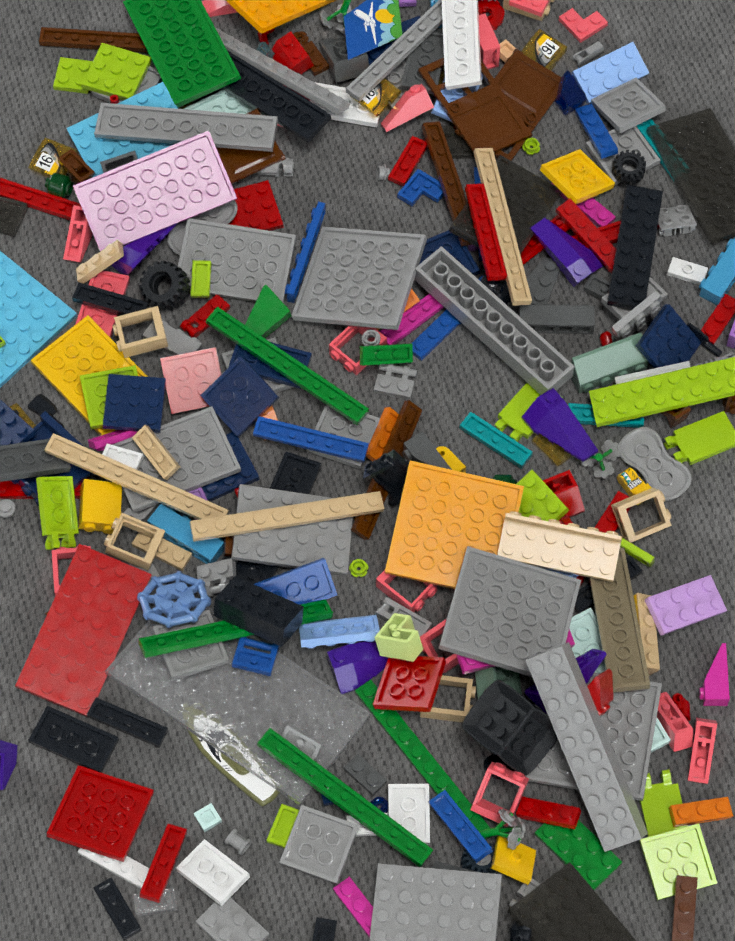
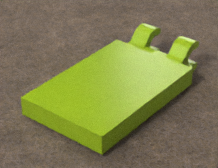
M526 383L498 414L499 420L494 426L501 432L507 426L511 427L514 431L510 434V437L517 442L523 436L528 439L534 432L523 421L522 416L540 394Z
M722 411L674 430L673 436L664 438L665 442L663 443L666 450L675 446L679 447L680 451L673 454V459L680 463L687 461L689 465L734 448L735 429L725 412Z
M73 476L36 478L42 536H47L45 542L46 550L60 548L59 538H63L61 547H76L74 535L79 534Z
M669 769L661 771L662 783L652 784L650 773L647 774L643 801L639 800L644 824L648 832L647 837L688 826H673L669 807L683 803L678 783L672 784Z

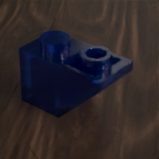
M569 70L565 71L560 79L555 100L564 115L575 111L576 108L582 107L587 100L585 92L580 89L575 77L571 75Z

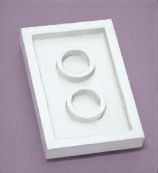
M388 784L389 817L422 842L430 845L429 784Z
M205 839L176 867L178 873L220 906L250 878L247 871Z

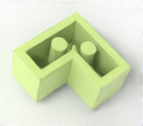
M394 613L374 637L380 656L414 662L423 651L419 633L415 630L410 615Z

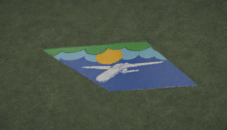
M366 0L344 16L348 60L403 35L398 0Z

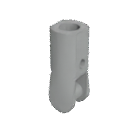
M597 41L586 49L575 53L572 60L576 61L579 67H582L603 53L604 47Z

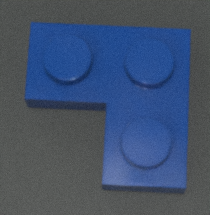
M417 169L397 194V198L410 206H413L422 194L438 203L444 196L440 181L420 169Z

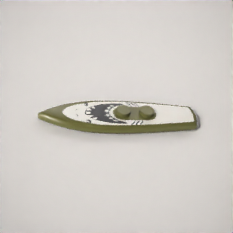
M182 706L181 709L186 728L195 745L211 764L260 806H265L272 802L280 793L281 788L243 741L230 728L213 716L195 708Z

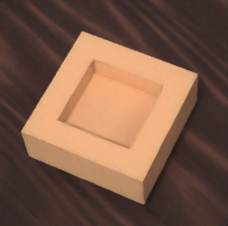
M504 40L500 43L499 58L506 63L516 48L507 40Z

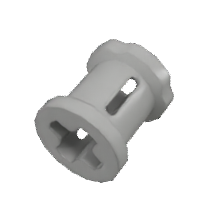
M233 829L224 843L226 845L230 844L238 851L239 855H243L252 842L250 839H245L241 836L237 829Z

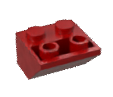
M570 470L543 480L569 509L565 516L570 518L585 512L578 485Z

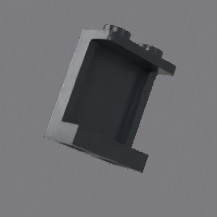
M392 450L389 453L383 454L375 461L367 463L364 468L363 479L367 481L373 478L390 493L389 503L395 506L401 502L409 463L395 450Z

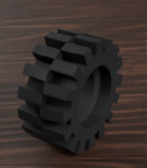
M626 150L625 153L621 151L620 155L617 154L612 168L613 176H616L615 179L617 181L621 179L620 183L622 184L625 181L626 185H629L630 182L634 185L636 181L639 183L641 178L643 179L646 169L644 156H641L639 152L635 154V150H632V153ZM624 164H632L636 169L627 171L622 166Z

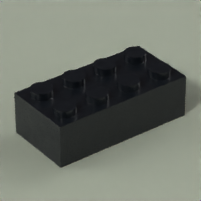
M235 576L215 597L213 616L283 647L301 626L304 607Z

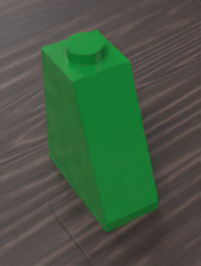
M264 285L245 325L266 339L292 316L291 311L267 285Z

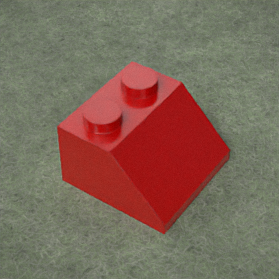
M291 31L275 42L268 55L269 58L299 74H303L314 66L309 55Z
M610 668L596 676L587 686L599 716L604 715L611 708L609 704L614 699L612 670Z

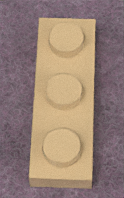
M116 240L101 252L95 254L91 259L80 264L76 268L77 281L83 284L122 258L124 256L123 243Z
M144 425L132 437L163 479L168 480L180 468V465L149 426Z
M139 532L132 542V546L147 553L153 538ZM162 539L155 558L181 571L184 570L192 557L191 552L165 539Z

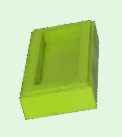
M193 260L191 298H210L211 261Z
M622 538L620 548H624L626 554L646 566L652 567L655 562L654 556Z
M281 804L266 841L285 849L299 810Z

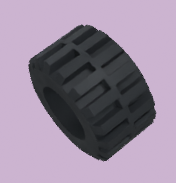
M156 261L153 263L154 266L149 265L147 272L143 271L142 273L144 277H140L142 285H139V289L143 291L141 295L145 298L144 300L153 306H158L161 310L167 309L170 311L173 310V307L179 308V304H184V298L189 296L187 290L191 288L187 284L190 283V280L186 277V272L169 261H161L160 263ZM166 277H171V288L165 294L159 295L158 287L160 282Z

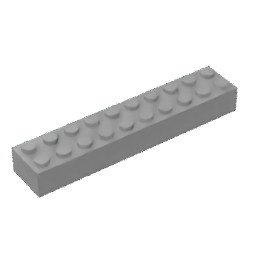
M442 246L415 268L416 275L414 280L540 395L552 388L557 391L573 377L575 366Z
M569 642L530 657L526 660V663L604 852L642 839L648 834Z

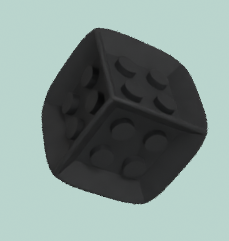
M501 680L494 681L483 692L462 723V728L473 739L492 753L498 755L512 769L524 775H528L538 766L558 739L549 716Z

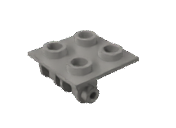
M678 205L676 207L660 208L658 234L665 237L672 236V231L673 235H676V229H678L679 235L695 231L697 223L689 206Z

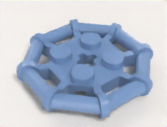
M182 571L160 577L153 576L149 584L137 596V600L140 602L143 610V617L146 620H152L165 625L170 629L172 626L197 622L198 617L206 607L211 605V599L208 597L205 582L202 579L185 575ZM176 581V582L173 583V584H168V585H164V586L162 585V584H164V583H169V582ZM156 588L155 595H150L151 592ZM199 592L200 598H195L194 594ZM149 603H154L155 608L151 609ZM197 606L194 611H190L191 607Z

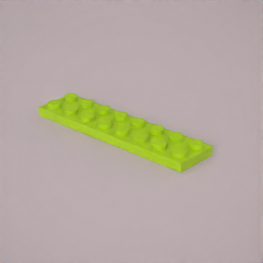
M735 357L591 390L589 394L596 425L601 427L734 396Z

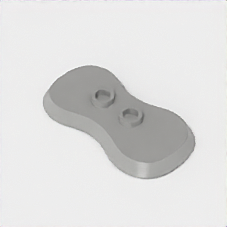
M234 200L191 219L228 224L237 213V204ZM187 220L178 223L169 232L167 237L169 247L179 256Z
M639 427L630 431L621 439L619 449L622 451V455L620 457L627 464L640 471L651 488L662 491L665 501L679 497L689 488L692 480L690 471L684 464L673 459L666 452L662 440L656 431L648 427Z

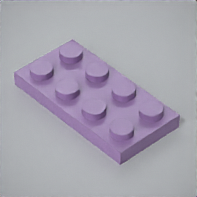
M711 575L645 599V603L661 636L727 611Z

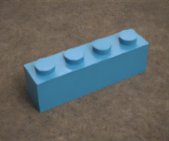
M735 238L729 240L726 246L727 250L725 253H720L717 265H712L708 272V278L703 279L699 285V289H701L699 296L715 305L721 302V299L735 283Z
M160 504L147 520L148 524L165 530L163 538L191 552L192 556L205 564L216 562L224 552V541L222 538L193 542L189 524L191 519L185 515L177 514L169 506Z

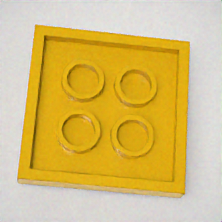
M581 149L542 164L540 171L565 196L571 198L575 204L609 191L615 186V182Z

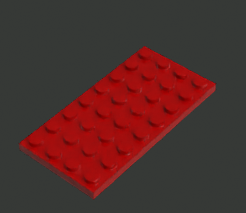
M79 544L15 687L87 717L93 701L96 697L98 698L138 608L140 603L137 600L138 593L142 592L148 585L152 574Z

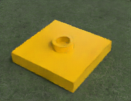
M498 836L491 869L528 885L532 879L536 850L521 843L515 850L508 848V838Z

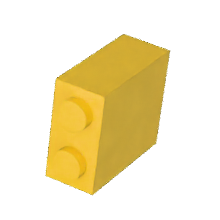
M84 479L80 487L78 529H84L87 532L102 531L105 534H112L114 531L111 528L115 518L119 519L121 515L122 486L114 482Z

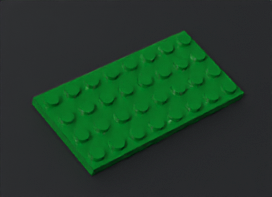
M201 0L123 1L155 68L177 107H181L241 79Z

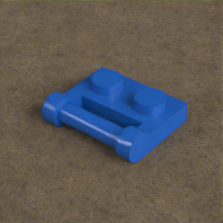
M247 636L241 637L234 655L232 667L271 676L280 646L274 643L270 644L249 639ZM245 646H248V647H252V648H256V649H261V650L269 651V652H271V653H270V654H268V653H263V652H259V651L247 649V648H244V647H245Z

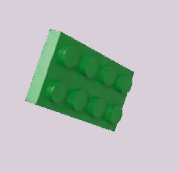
M579 820L576 829L544 823L534 833L593 892L622 864V861L612 851L604 852L600 840Z

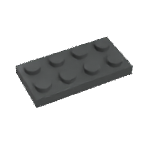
M432 32L408 55L401 90H409L414 85L422 84L428 94H433L418 69L444 58L442 32ZM442 67L429 73L436 85L439 84Z
M50 439L0 446V482L70 472L71 466L70 463L45 452Z

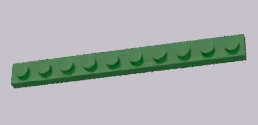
M219 307L206 319V324L357 426L369 412V408Z
M326 599L301 604L304 607L302 624L333 617V611ZM220 621L139 638V646L144 657L147 658L254 634L226 621Z
M370 679L356 689L355 694L426 783L429 784L434 793L438 795L445 790L478 831L489 829L490 827L483 818L470 810L472 807L471 803L397 711L374 708L373 702L378 688Z
M269 728L258 741V747L418 867H422L432 854L433 849L273 729Z

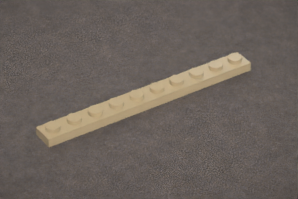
M475 148L474 157L481 184L485 186L507 273L506 282L512 305H530L532 298L493 148Z
M54 433L45 448V452L198 520L224 516L229 513L228 509Z
M378 491L193 520L189 524L192 539L195 542L384 511L381 492Z

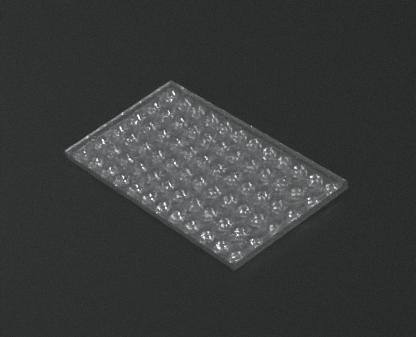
M197 606L191 607L190 611H194ZM208 606L204 610H210L214 623L224 621L213 616L214 609ZM149 620L105 670L106 675L299 806L314 788L258 747V741L269 728L282 736L286 726L290 723L324 743L315 762L328 771L371 715L370 712L279 652L271 676L232 667L240 638L222 641L229 658L228 664L172 681L162 654L145 658L139 646V638L153 636V626L160 625V623ZM253 635L247 636L249 639L261 641ZM245 646V647H244V648H247V649H251V650H255V651H259V652H263V653H268V654L271 653V652H269V651H265V650H261V649H256V648H252V647H248V646Z

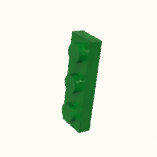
M411 343L359 346L360 365L363 366L413 362V344Z

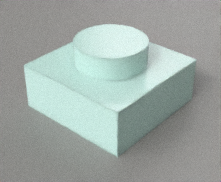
M212 803L194 813L204 833L222 823V819Z

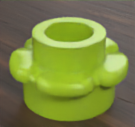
M528 138L525 144H523V150L527 154L533 155L540 151V144L537 139Z
M362 559L354 560L349 566L351 575L354 577H364L367 574L368 564Z

